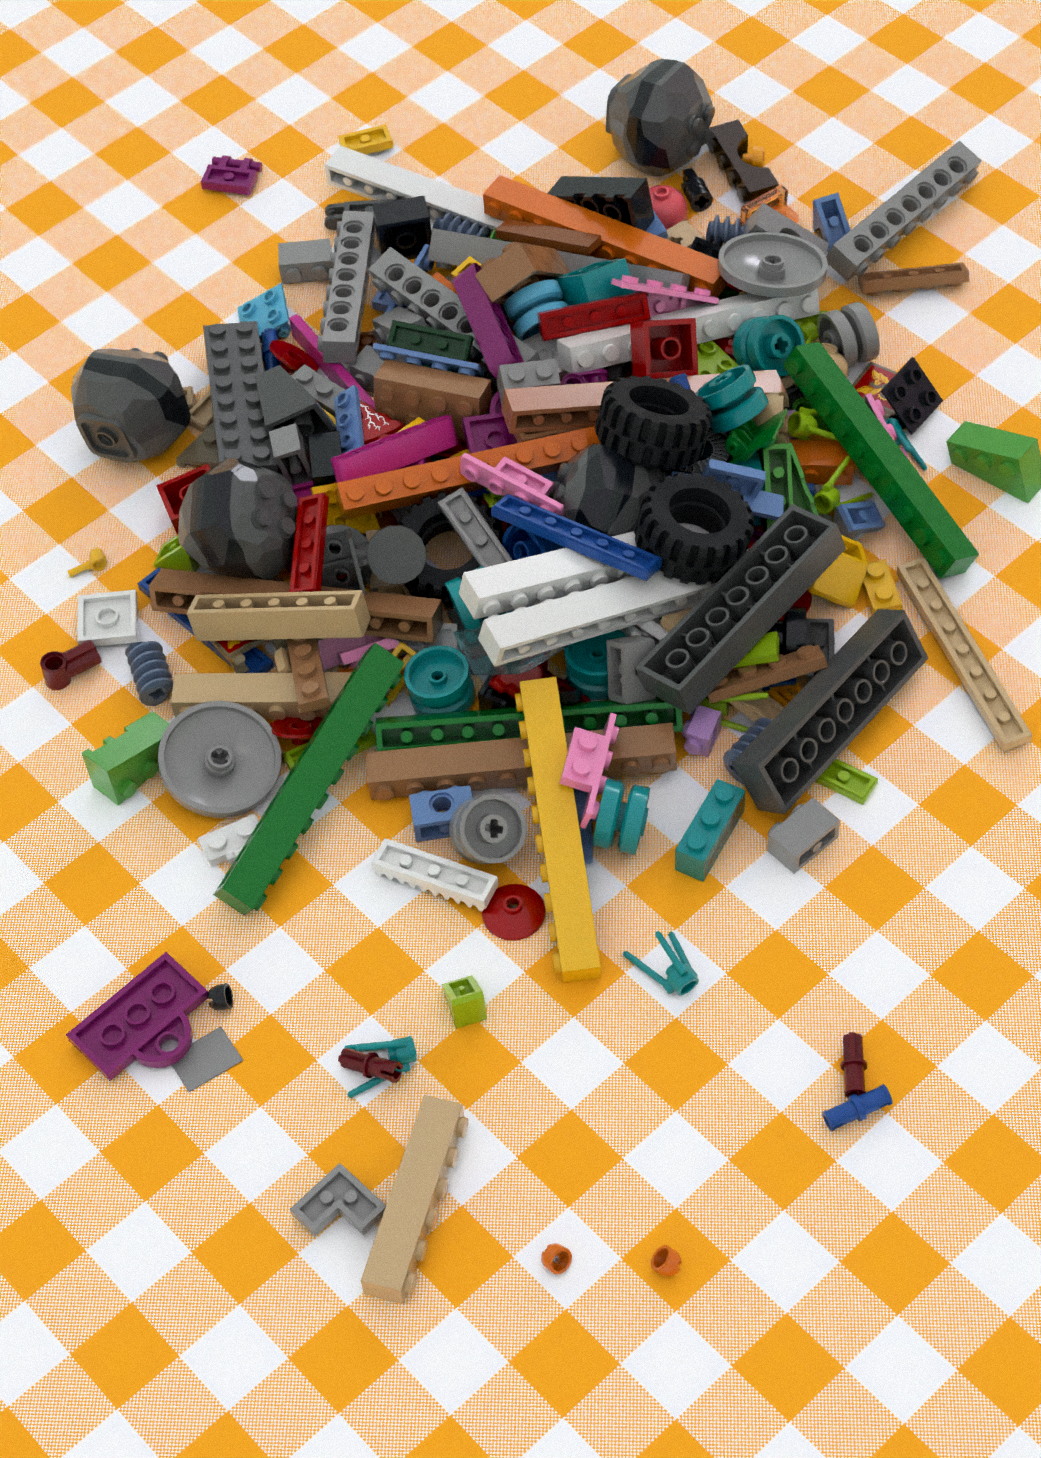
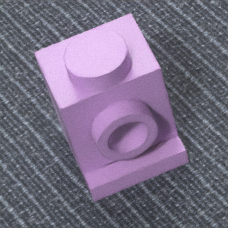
M698 705L690 713V720L685 722L682 731V737L686 738L684 749L688 753L709 757L721 730V711Z

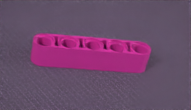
M444 415L335 456L330 461L336 482L338 483L399 469L456 446L458 439L451 415Z

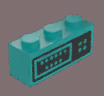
M716 779L675 849L676 871L704 882L745 810L744 789Z

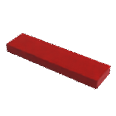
M643 291L537 313L542 341L651 319L647 292Z
M325 492L298 498L289 592L321 591L329 497Z

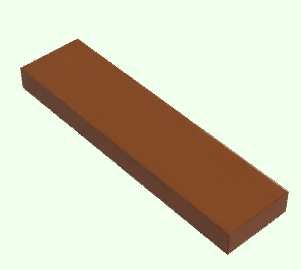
M510 218L495 229L496 238L501 240L549 247L589 256L602 244L601 235Z

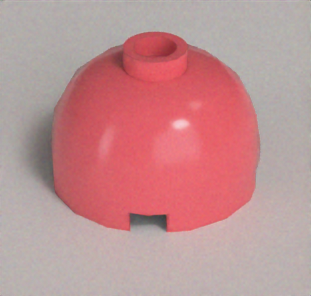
M657 185L649 188L653 210L666 230L683 220L686 221L687 203L680 191L668 185Z

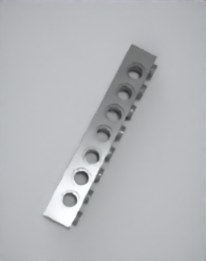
M959 140L833 244L826 256L828 265L846 281H849L855 275L860 277L867 270L871 261L876 263L886 252L885 249L889 248L892 250L899 243L903 234L907 237L917 226V222L924 223L933 213L932 210L934 208L939 210L947 202L948 196H956L963 188L965 182L970 184L979 174L977 168L982 160Z
M343 211L342 221H337V237L334 238V252H332L331 258L332 268L329 269L330 285L326 286V301L323 304V316L326 318H321L320 331L323 335H318V351L323 352V363L356 364L370 273L368 269L371 266L375 239L374 212Z
M390 247L368 269L373 277L372 284L382 293L387 291L392 300L399 306L404 304L409 311L423 317L429 327L473 336L474 340L469 357L480 359V363L490 372L459 296ZM513 335L524 362L541 360L537 351Z

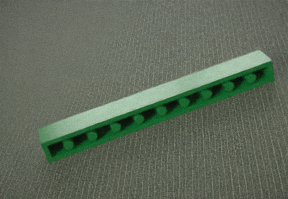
M815 342L795 346L783 367L940 579L965 573L978 557V551L822 344Z
M376 642L364 652L213 894L242 915H246L253 909L256 911L260 909L267 898V895L264 893L269 884L274 885L283 872V869L280 868L285 858L289 860L298 848V844L295 841L299 834L304 835L314 821L311 815L315 808L320 810L329 797V794L326 793L330 784L335 785L343 775L344 770L341 766L344 761H350L357 752L359 746L355 743L360 735L364 737L373 726L374 722L370 720L375 712L379 713L387 703L388 698L385 697L389 688L393 690L400 682L403 675L399 672L405 664L403 661Z
M658 697L653 700L632 704H622L611 700L560 704L565 733L573 732L575 727L587 731L604 729L610 713L617 714L614 726L619 728L673 723L674 732L683 731L682 710ZM516 707L378 717L375 721L377 751L520 738L519 721H524L523 711L517 712Z

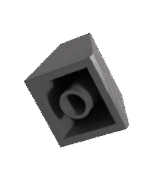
M280 365L255 376L265 426L269 431L296 423L308 448V435L337 431L336 425L315 398Z

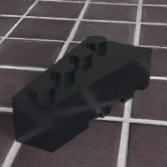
M561 176L548 192L550 195L644 231L648 229L655 219L647 178Z

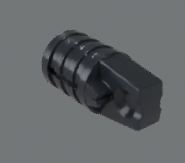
M693 168L683 170L684 177L681 188L691 208L697 212L708 209L713 202V197L704 180L697 176Z

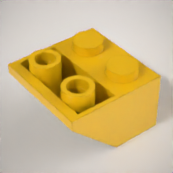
M841 535L846 549L808 590L813 595H818L833 603L851 609L855 606L868 564L862 544Z

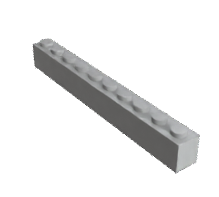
M433 228L428 260L435 261L436 267L451 270L452 265L459 266L471 256L482 265L485 261L491 258L496 259L502 255V249L512 242ZM557 251L570 272L595 262L607 261V259ZM627 263L630 275L639 278L638 283L646 284L647 279L663 282L662 287L670 288L671 283L687 286L686 291H688L690 274Z

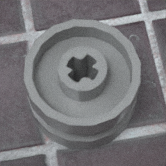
M854 302L842 306L840 311L836 309L820 314L817 324L820 343L826 342L837 346V352L844 356L848 368L854 367L857 362L865 363L877 358L880 350L879 334L872 315L864 304Z
M498 794L472 797L461 803L453 813L449 825L450 841L456 852L466 861L479 865L503 863L514 857L524 845L527 834L526 818L520 807L508 797ZM486 825L489 826L490 832L485 831Z

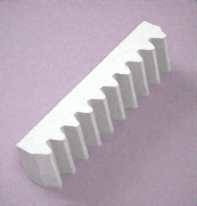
M384 838L371 861L372 870L380 877L382 874H385L391 881L393 878H396L400 884L408 882L411 888H415L417 885L423 892H426L427 889L430 890L434 896L440 893L446 900L449 897L453 898L457 904L463 901L467 907L471 908L474 905L480 912L486 909L499 885L497 876Z

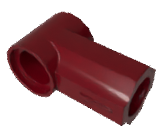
M91 640L63 653L58 651L48 652L40 660L45 684L52 690L64 689L70 684L71 677L102 663L101 657Z

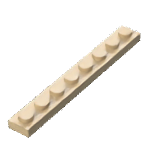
M922 557L898 565L896 572L1002 751L1031 742L1032 733L926 559Z

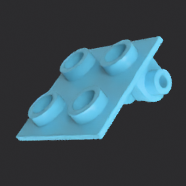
M281 283L237 307L240 322L257 321L259 338H261V332L268 328L277 330L281 338L289 336L291 326L288 324V309Z

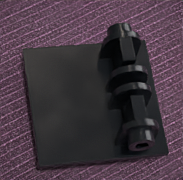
M911 357L881 390L896 413L892 418L897 419L901 428L907 429L910 435H913L943 402L914 357Z

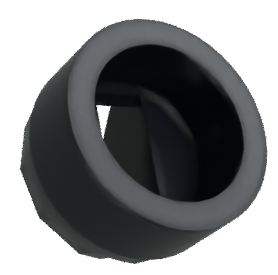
M228 983L213 986L208 991L207 998L213 999L209 1002V1006L214 1010H227L233 1007V993Z

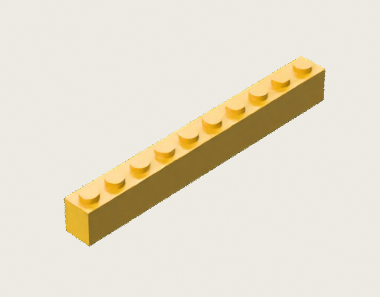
M556 677L520 681V693L515 694L517 712L523 711L524 721H519L521 740L527 739L528 749H523L525 768L531 767L533 776L527 777L529 796L535 795L537 804L531 806L533 825L540 824L541 834L535 835L537 853H544L545 863L539 864L542 883L548 882L549 893H544L546 913H553L554 923H548L550 942H557L558 953L552 954L555 973L561 972L563 983L601 978V965L574 789L559 784L568 750Z

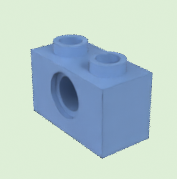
M470 785L452 786L448 789L436 791L425 790L409 795L416 842L450 837L449 825L453 813L461 803L472 798Z

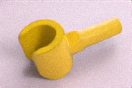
M101 548L92 549L89 553L90 560L68 570L69 576L72 577L89 569L95 571L105 569L107 561L106 555H103V550Z

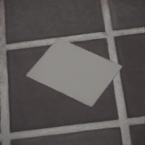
M219 1027L193 1042L186 1055L173 1064L172 1067L188 1092L243 1061L222 1027Z

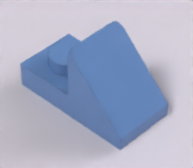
M838 192L813 200V230H820L823 240L829 243L827 252L830 251L833 244L850 231Z
M874 501L841 504L836 508L833 516V522L838 524L841 535L850 539H854L862 533L878 532L886 526Z

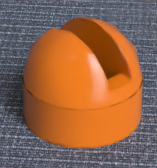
M552 1243L547 1245L545 1251H542L541 1261L547 1270L558 1275L564 1273L569 1268L572 1254L563 1245ZM555 1256L558 1257L556 1262L553 1261Z
M668 1245L660 1246L651 1259V1268L667 1277L677 1274L680 1270L678 1265L682 1264L680 1255Z

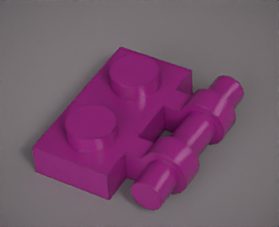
M222 155V157L213 156L212 165L208 164L202 177V189L251 195L258 179L257 172H262L263 164L262 162L253 161L252 158L239 160L232 159L228 155Z

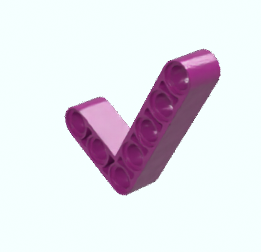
M473 263L453 278L452 281L485 362L492 375L497 379L499 365L522 363L524 361L505 318L506 313L503 304L491 302L475 276L481 270L479 264Z

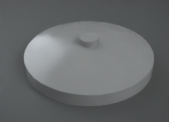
M753 232L739 235L727 241L721 247L718 256L719 273L729 284L742 291L765 297H795L812 292L823 284L828 268L825 254L816 245L800 237L778 232Z
M228 701L200 703L177 715L164 731L158 751L159 774L168 793L186 809L199 815L214 818L238 816L256 808L273 791L279 778L282 760L278 738L272 734V727L258 713L246 706Z

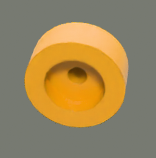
M754 146L753 154L743 153L742 161L755 167H763L765 147Z

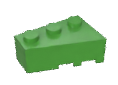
M964 421L946 441L952 464L1028 504L1041 489V454L1037 438Z
M776 443L767 449L761 447L759 449V459L762 470L766 471L763 491L779 494L784 497L783 513L793 504L819 516L814 504V498L810 494L805 481V475L792 443ZM762 517L763 533H765L775 523L776 520Z
M152 711L124 727L125 733L114 739L109 736L104 739L102 747L95 751H91L89 748L83 751L81 754L93 787L118 806L124 800L132 797L147 779L152 778L158 772L159 744L164 731L170 723Z

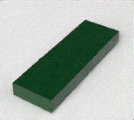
M392 320L386 345L468 362L474 338L471 335Z

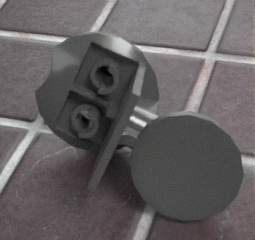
M344 524L326 526L321 586L362 590L363 594H366L364 585L369 581L372 572L380 580L390 584L407 583L414 580L422 572L426 562V548L418 534L402 525H389L382 528L372 536L370 541L355 528ZM347 574L343 579L336 577L337 575Z

